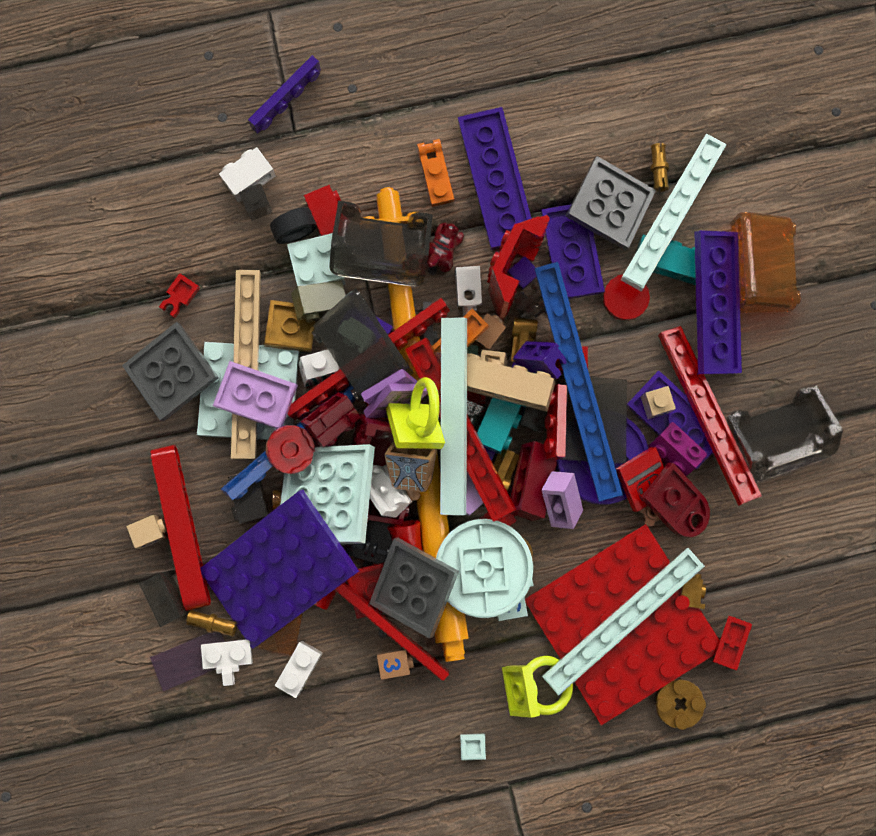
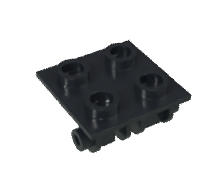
M367 520L365 544H347L346 553L349 556L377 564L385 562L393 542L387 528L392 523Z

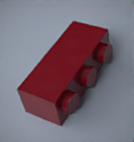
M536 441L522 444L511 493V500L516 508V511L511 514L530 521L545 519L547 509L542 488L551 472H554L557 466L556 460L546 459L544 444Z

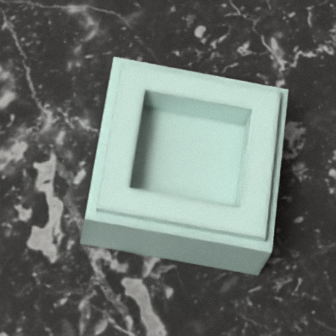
M460 734L461 760H486L485 734Z

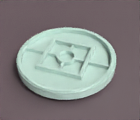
M477 519L461 524L446 536L436 556V559L459 570L447 602L458 611L469 616L491 618L505 614L522 601L531 585L533 561L530 550L518 532L499 521L493 522L490 519Z

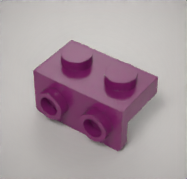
M671 422L648 446V448L656 447L661 461L665 465L667 463H674L685 476L696 469L707 456V453L674 422Z

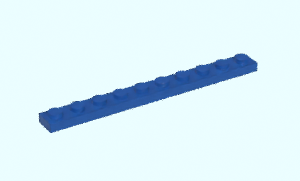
M555 262L534 268L554 343L559 345L558 349L566 358V365L561 363L560 365L598 501L623 495L559 264Z

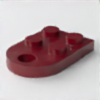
M667 463L642 495L641 499L674 534L681 537L697 536L708 525L710 519L709 504L703 494L674 463ZM694 515L698 518L696 527H693L691 522Z

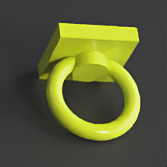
M424 377L417 381L412 391L410 404L389 403L386 408L396 448L442 449L445 444L438 420L439 394L435 383L430 378ZM424 388L428 392L429 404H420Z
M540 656L531 660L527 665L502 667L510 716L532 718L540 715H553L566 707L572 696L573 683L562 692L557 702L552 705H541L537 702L538 691L533 679V672L541 666L553 667L559 659L552 656Z

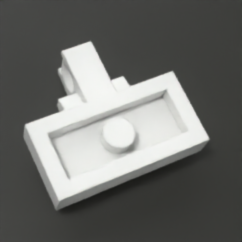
M246 639L201 644L203 669L216 668L217 674L222 673L223 686L235 684L234 672L239 671V665L253 663L250 641Z

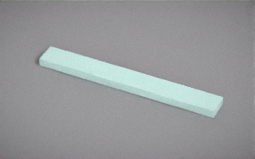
M708 134L705 135L623 274L621 281L642 292L727 144Z
M441 318V430L445 444L441 449L440 515H466L467 318Z
M686 548L542 675L544 680L559 696L705 566L689 548Z

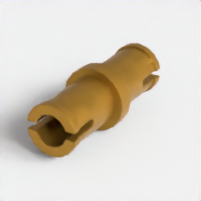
M660 143L651 145L652 165L650 169L653 172L654 189L656 192L659 191V188L660 192L669 190L667 176L669 164L666 162V145L664 143H661V147Z
M190 610L186 620V625L206 629L208 633L218 632L234 637L237 630L236 621L219 618L217 614L213 613L207 615Z

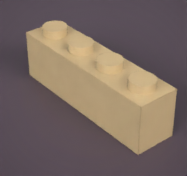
M467 354V391L548 411L555 381L554 378H551L550 374L537 371V374L527 372L528 369L522 366L514 365L511 368L504 366V363L498 360L491 359L490 362L481 360L480 356Z

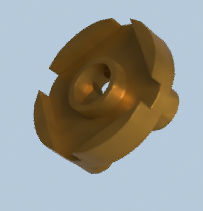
M673 680L659 689L656 694L657 714L670 727L684 730L697 724L703 716L706 702L700 689L690 681ZM676 698L680 700L685 699L684 709L679 708L676 710L674 708L676 706L674 702Z

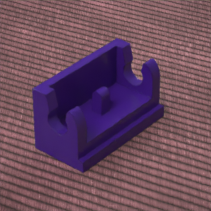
M525 341L512 358L518 366L527 368V372L537 374V371L545 372L554 379H558L561 375L559 368L555 365L556 360L558 359L561 364L566 365V358L558 349L559 345L557 343Z

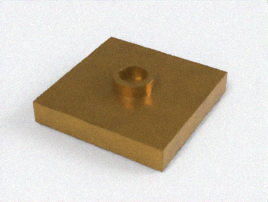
M270 300L264 347L311 353L315 321L297 320L293 303Z

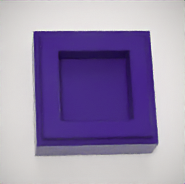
M526 256L507 272L511 277L519 280V286L522 290L536 279L534 271L536 267Z

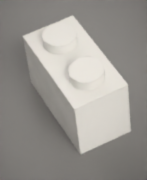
M257 147L244 152L241 155V159L235 163L227 164L223 167L222 172L219 173L222 181L238 202L247 197V191L251 189L257 190L276 177L273 168Z
M304 641L299 642L275 686L297 698L323 652Z

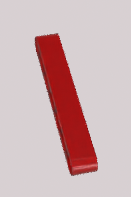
M174 444L151 450V460L183 606L186 611L211 605L207 581L200 569L203 567L177 447Z

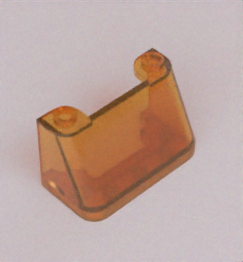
M752 212L738 213L730 224L731 232H738L740 313L794 310L801 299L800 291L797 290L793 239L796 233L795 222H792L789 217Z

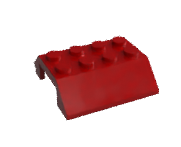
M548 215L538 216L514 224L511 232L506 230L501 240L500 251L495 252L490 262V272L487 283H489L488 292L497 316L505 321L514 302L519 285V280L506 274L516 254L521 257L526 256L529 261H534L550 220Z

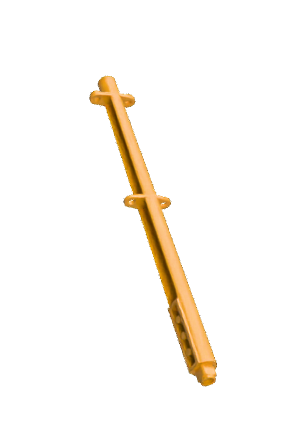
M391 187L381 189L380 193L376 194L379 219H375L373 216L363 217L359 227L360 230H381L392 321L395 331L416 316L402 227L417 226L423 224L424 220L419 212L408 213L407 216L402 217L399 192ZM414 336L407 341L406 347L396 352L399 370L403 369L418 381L420 378L405 349L420 341L419 337ZM428 394L421 399L420 404H429ZM436 454L433 479L426 492H420V498L416 500L423 551L435 558L440 545L450 533L447 515H440L441 473L438 454ZM447 602L434 634L435 643H442L445 662L465 659L463 639H469L465 614Z

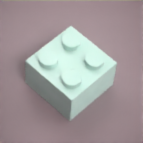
M333 233L287 244L297 286L342 280L343 285L346 284Z

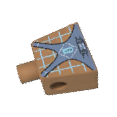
M392 442L385 453L392 486L395 489L406 490V494L411 500L419 499L420 492H426L433 479L437 449L396 448L395 442Z

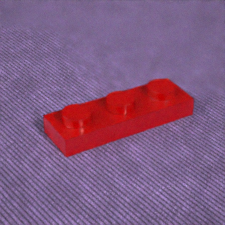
M558 384L554 386L545 418L547 439L544 443V450L548 460H557L565 457L567 385Z

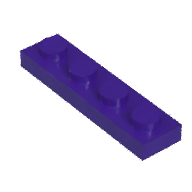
M313 55L248 119L251 128L257 134L261 130H266L271 125L272 119L277 114H282L287 109L288 103L293 98L299 97L309 82H313L318 78L321 71L320 64Z

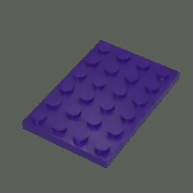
M303 489L291 496L200 568L203 577L232 620L237 622L236 626L244 638L250 641L252 649L359 572Z

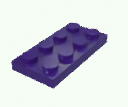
M571 205L542 209L541 216L548 215L550 218L545 232L550 263L558 262L568 299L604 293L605 290L593 232L566 217Z
M659 370L626 404L658 436L671 422H674L707 453V456L696 469L713 453L687 396ZM669 386L676 409L671 413L648 419L641 396L646 392Z

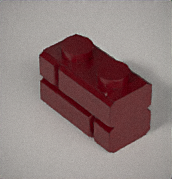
M337 392L304 418L301 423L312 436L313 441L324 448L325 446L333 445L341 433L352 430L356 426V421L360 419V415L353 407L349 398Z

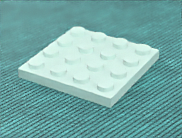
M205 342L204 358L219 378L200 393L197 435L231 438L232 413L216 408L213 404L229 361L234 362V344ZM259 345V371L297 384L299 351ZM296 392L293 397L292 403L296 401ZM287 414L283 426L294 425V419ZM257 422V440H268L276 428Z
M370 444L315 447L313 459L307 468L295 474L284 473L281 504L303 489L340 544H365L375 447Z

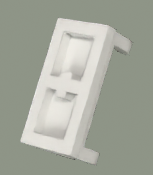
M373 465L370 499L382 516L397 517L412 503V500L405 490L395 489L392 486L387 465Z

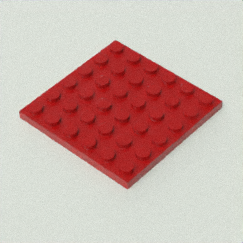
M644 524L526 597L525 603L561 660L664 569L670 561L647 524ZM682 587L575 681V684L601 725L716 654L720 642L719 638L700 608L689 607V599L681 595Z

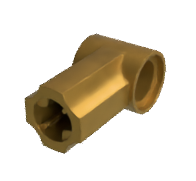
M514 317L512 329L513 346L510 363L515 362L512 358L525 341H535L538 320Z
M503 449L501 455H497L494 467L505 489L508 490L511 483L510 478L518 462L519 455Z

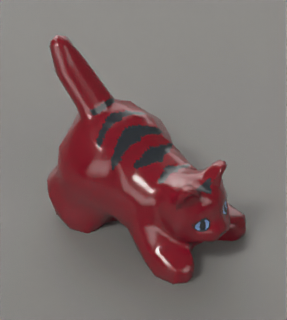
M446 222L439 224L434 240L427 244L421 253V261L424 264L428 263V267L437 265L441 272L450 271L453 267V252L463 242L464 234L458 232L459 230L455 224H448Z

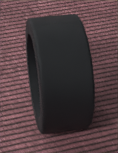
M305 207L288 211L270 223V229L278 244L291 243L302 239L317 228L311 210Z

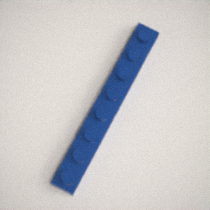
M369 368V372L361 378L356 377L349 382L350 385L339 393L346 395L351 403L354 402L357 398L356 395L362 390L369 389L374 384L373 380L379 376L373 368ZM301 421L296 425L305 429ZM266 451L221 488L231 500L241 498L246 494L247 488L251 484L261 481L266 476V472L273 467L268 461Z

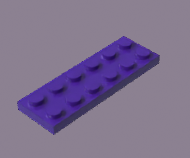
M503 107L458 117V124L491 250L500 248L501 240L506 230L511 232L514 224L531 219Z
M695 231L698 374L742 373L738 232Z

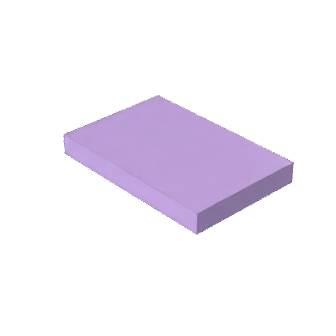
M229 361L213 406L277 429L282 427L298 385Z

